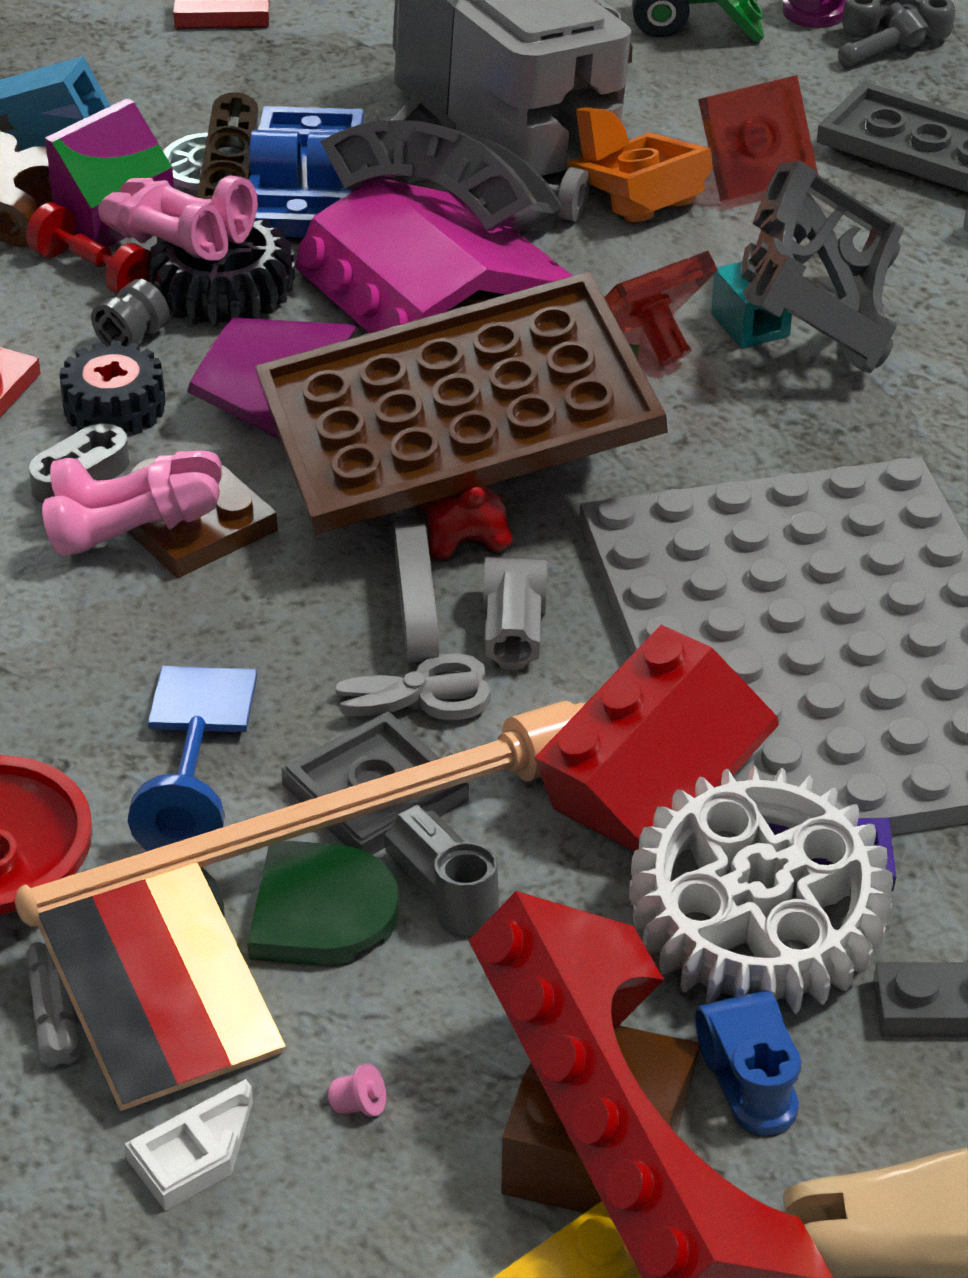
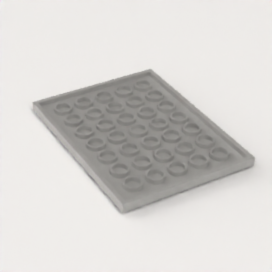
M922 457L899 458L887 462L840 466L828 470L782 474L776 477L739 482L729 481L717 485L680 490L670 489L658 493L611 497L605 500L580 503L579 522L630 655L660 625H664L712 647L777 715L779 726L734 774L733 777L736 782L746 781L750 768L754 765L758 769L760 779L774 781L778 770L783 767L786 771L787 784L798 787L810 775L813 779L812 793L821 797L830 789L836 788L838 793L836 808L838 810L857 804L859 809L858 818H889L891 836L968 823V540ZM727 831L715 832V834L721 837L731 838L737 836Z

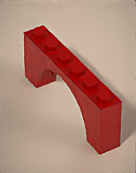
M515 891L472 936L469 943L641 1278H834L800 1217L786 1214L754 1199L706 1164L666 1123L631 1073L618 1045L613 1027L617 1028L664 981L634 926Z

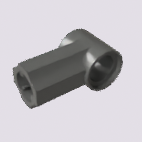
M416 805L398 814L392 828L384 834L385 851L437 903L438 920L444 929L460 936H473L499 909L497 857L494 852L483 844L465 842L433 810L424 811L419 805Z

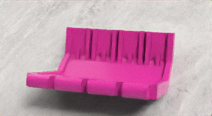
M381 178L364 183L312 217L306 236L299 245L298 257L295 262L296 269L369 334L447 312L478 290L508 295L573 276L512 227L500 226L493 231H486L471 208L454 193Z

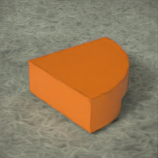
M589 107L576 110L583 160L598 161L629 145L626 130L614 113L605 109Z

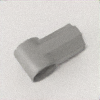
M485 557L483 613H487L484 634L485 657L493 659L499 664L501 669L523 670L526 664L532 660L539 659L541 615H546L547 559Z

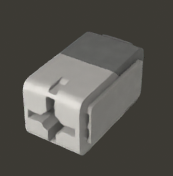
M395 0L392 45L395 51L394 83L410 98L420 90L456 124L453 130L472 133L496 142L526 161L541 176L568 170L567 161L582 157L576 115L577 109L584 107L605 109L614 113L622 122L631 28L621 21V14L603 0Z

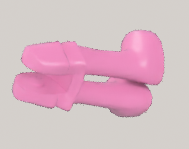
M232 175L219 181L212 199L191 196L172 188L168 181H153L152 178H131L122 185L120 192H112L102 200L98 207L100 219L107 226L127 238L134 237L138 242L145 243L153 236H156L184 249L193 257L217 261L224 258L228 252V241L238 244L243 243L247 238L255 221L258 202L254 185L248 179Z
M179 451L175 455H160L151 465L127 476L97 481L91 477L78 459L64 458L55 460L50 466V478L55 497L46 498L42 506L43 522L48 539L56 553L65 557L83 553L104 541L145 523L163 520L170 530L182 520L187 522L194 521L214 510L217 505L220 493L218 484L222 477L221 461L217 454L209 451Z

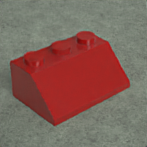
M660 625L544 746L534 759L554 810L635 851L639 850V839L643 827H653V815L657 806H663L672 810V798L676 789L695 797L696 781L700 776L705 778L714 788L721 786L722 772L727 768L732 776H734L779 726L777 715L712 647L664 625Z

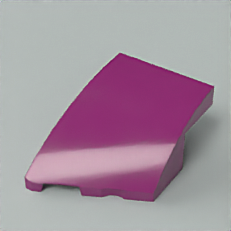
M233 318L225 326L205 355L189 383L187 392L279 438L261 390L255 366L351 339L356 326L335 323Z

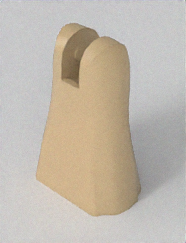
M968 1147L940 1152L879 1169L800 1182L784 1190V1213L800 1217L834 1278H968Z

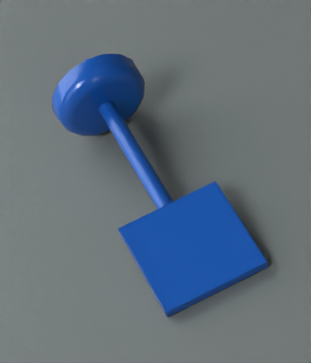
M161 667L148 720V728L187 730L178 773L159 775L148 780L140 786L131 799L127 822L133 838L143 849L150 851L223 828L225 812L220 797L208 784L195 778L194 774L204 731L247 732L257 680V669Z

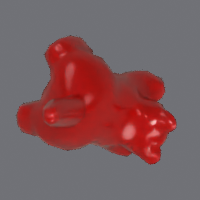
M487 485L473 487L460 494L417 505L427 514L429 555L434 558H450L458 544L466 541L480 542L490 552H502L508 549L513 542L503 499Z

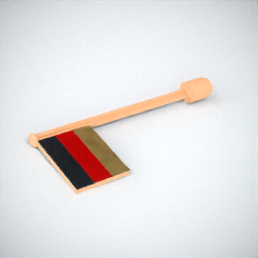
M563 700L515 715L505 720L502 734L499 735L497 741L33 888H29L26 884L22 885L15 897L17 913L27 925L38 926L120 1111L281 1054L285 1048L281 1035L200 869L201 867L505 769L515 772L523 781L540 778L541 775L534 757L585 703L573 704L570 701Z

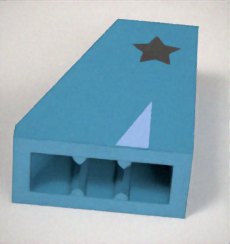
M84 56L0 79V131L13 135L16 138L19 151L31 147H46V137L110 107Z

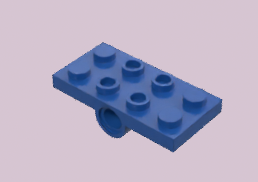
M263 107L259 130H252L250 138L249 181L254 185L258 202L255 221L269 220L271 228L276 227L283 230L284 237H305L312 217L355 190V188L352 190L344 188L320 141L344 129L364 124V109Z

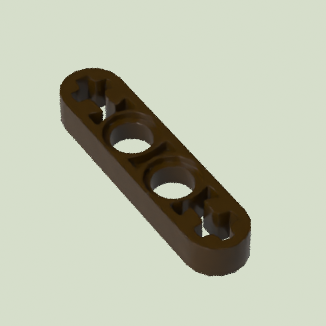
M238 92L226 93L215 99L212 105L197 198L212 199L215 187L212 184L219 182L227 176L232 175L249 180L250 138L252 130H258V105L253 98L246 94ZM231 117L239 118L238 127L229 126ZM223 147H233L240 149L242 152L236 155H226L217 150Z

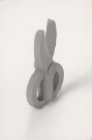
M460 653L441 654L439 657L428 658L418 666L416 672H410L404 678L388 675L361 676L338 682L335 687L337 695L358 696V698L340 703V712L348 716H374L387 711L391 713L408 707L414 710L422 709L428 715L442 720H461L472 718L482 713L491 701V690L485 681L484 664L473 656ZM445 671H460V672H462V673L436 675V674H439V673H442V672H445ZM470 698V699H468V700L459 701V702H444V701H443V700Z

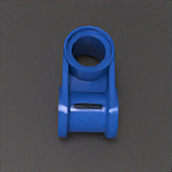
M764 990L696 1007L694 1014L695 1028L701 1053L708 1068L714 1072L735 1121L748 1132L763 1136L776 1135L788 1130L796 1121L799 1110L797 1094L792 1085L798 1080L801 1071V1058L784 1025L780 1008L772 992Z

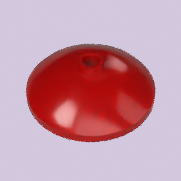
M0 755V915L17 911L15 897L22 885L26 884L29 888H33L76 874L88 855L93 835L89 804L81 789L71 778L46 763L10 755Z

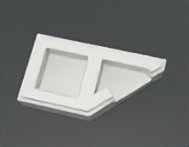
M246 1079L125 1143L127 1161L165 1212L232 1175L253 1104L252 1086Z

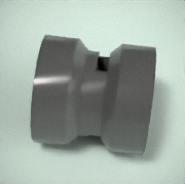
M135 279L119 290L117 297H109L93 308L91 314L92 326L101 342L105 346H111L112 341H122V346L127 347L130 343L140 344L144 335L154 334L164 327L170 318L169 308L163 295L154 285L143 279Z

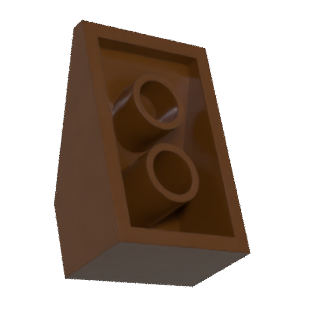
M621 1025L617 1028L613 1027L618 1045L631 1073L651 1104L677 1134L700 1053V1043ZM530 1062L522 1077L502 1136L501 1194L585 1213L602 1200Z

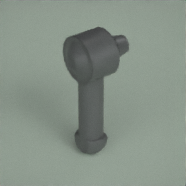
M896 2L887 10L891 19L888 28L855 43L848 42L838 50L839 63L851 68L857 62L896 45L901 51L909 50L923 42L930 33V28L917 9H905Z

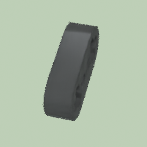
M95 424L83 428L38 454L29 464L33 497L41 503L46 498L55 497L50 478V466L55 460L64 458L78 459L91 477L97 481L111 480L127 469L130 463L126 433L120 427L112 424Z

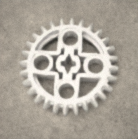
M754 765L750 768L748 779L737 782L726 768L722 772L721 786L715 788L705 778L700 776L696 781L695 797L676 789L672 798V810L663 806H657L653 815V827L648 826L642 829L639 839V850H635L632 857V880H630L629 900H631V905L634 906L633 923L635 929L644 931L643 944L650 954L660 952L659 967L661 974H668L682 968L681 989L683 993L700 982L707 986V1004L715 1002L721 993L733 996L734 998L768 990L772 992L775 999H786L795 1014L800 1011L803 993L808 992L818 1003L823 1005L828 999L830 983L841 990L847 991L852 983L854 970L865 973L870 965L873 951H879L883 943L886 924L889 923L893 904L890 897L893 873L885 869L888 859L887 848L874 846L876 838L875 825L857 826L859 816L857 804L838 810L836 808L838 794L836 788L830 789L820 797L812 793L813 779L810 775L805 778L799 787L787 784L786 771L783 767L778 770L774 781L761 780L758 769ZM767 823L782 825L791 829L774 835ZM727 831L737 836L731 838L721 837L715 834V832ZM690 850L699 869L684 873L671 881L672 871L678 857L683 851ZM823 858L834 864L820 865L810 859ZM846 896H850V907L841 928L835 930L830 923L828 915L822 908L835 904ZM699 912L710 916L711 919L697 921L686 917L685 914ZM796 940L807 944L809 948L802 950L792 949L785 946L782 942ZM746 942L755 957L737 954L728 950Z

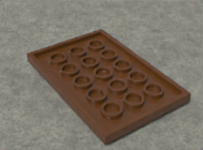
M590 271L255 366L261 390L315 535L460 494L473 487L486 486L668 433L666 413Z

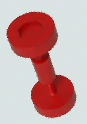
M55 202L43 204L30 218L26 230V240L28 246L42 256L54 258L70 246L71 253L100 268L107 265L105 273L106 286L116 295H118L119 290L135 279H143L149 282L148 270L151 252L138 244L127 243L111 255L110 248L83 234L75 235V215L68 208Z

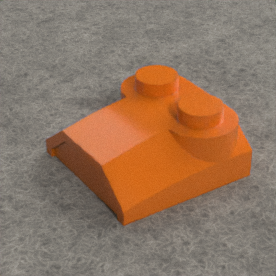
M651 132L629 140L628 146L598 161L583 160V157L567 161L568 169L573 167L587 170L589 173V184L609 194L613 213L623 215L624 220L628 222H640L651 219L655 216V210L666 206H683L693 203L696 200V195L705 190L704 181L713 169L710 148Z

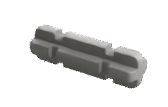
M35 942L26 953L40 1061L52 1068L61 1063L71 1065L80 1055L74 1006L46 943Z

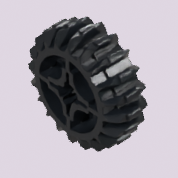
M269 220L254 221L250 233L243 243L236 244L228 241V252L224 258L217 261L193 257L184 249L158 237L157 244L150 247L149 282L163 295L174 318L189 316L192 324L209 321L215 327L219 322H230L233 318L258 319L259 313H275L276 305L287 302L288 292L293 290V281L295 280L294 252L291 250L290 241L284 238L283 230L276 227L271 228Z

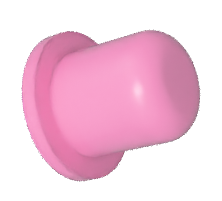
M363 1064L356 1068L353 1075L333 1080L328 1088L330 1106L335 1112L340 1114L362 1111L369 1117L380 1115L386 1105V1088L378 1069L372 1064Z

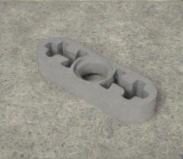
M425 523L394 525L395 566L406 663H422L428 658L439 657L438 621Z

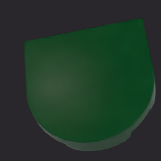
M282 841L269 845L247 942L249 959L312 965H339L354 961L356 953L364 951L379 941L384 943L395 930L399 917V893L394 875L377 857L350 846L297 841Z

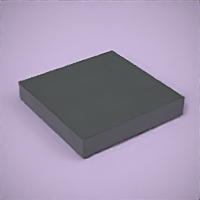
M387 711L282 767V785L302 803L441 758ZM465 782L328 826L327 828L345 846L358 848L373 855L385 848L384 834L392 828L398 814L419 805L424 811L433 810L440 817L469 801V784Z

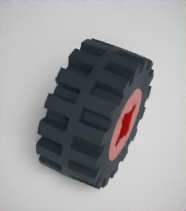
M112 341L111 346L104 347L103 343L100 342L92 344L93 349L90 351L84 347L75 351L76 358L69 356L64 361V368H61L59 373L64 415L67 417V422L71 427L77 425L78 431L91 425L104 423L115 425L124 432L130 431L133 435H137L143 432V425L151 428L157 423V417L163 416L165 412V387L162 365L159 358H154V352L148 348L140 351V345L130 343L127 347L122 346V341Z

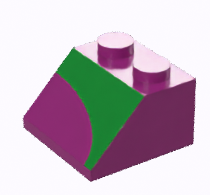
M128 98L45 138L52 201L73 212L76 218L75 235L83 234L106 247L126 238L107 226L100 219L98 207L106 196L112 192H120L122 185L131 178H152L153 181H168L170 186L174 188L172 165L135 102Z

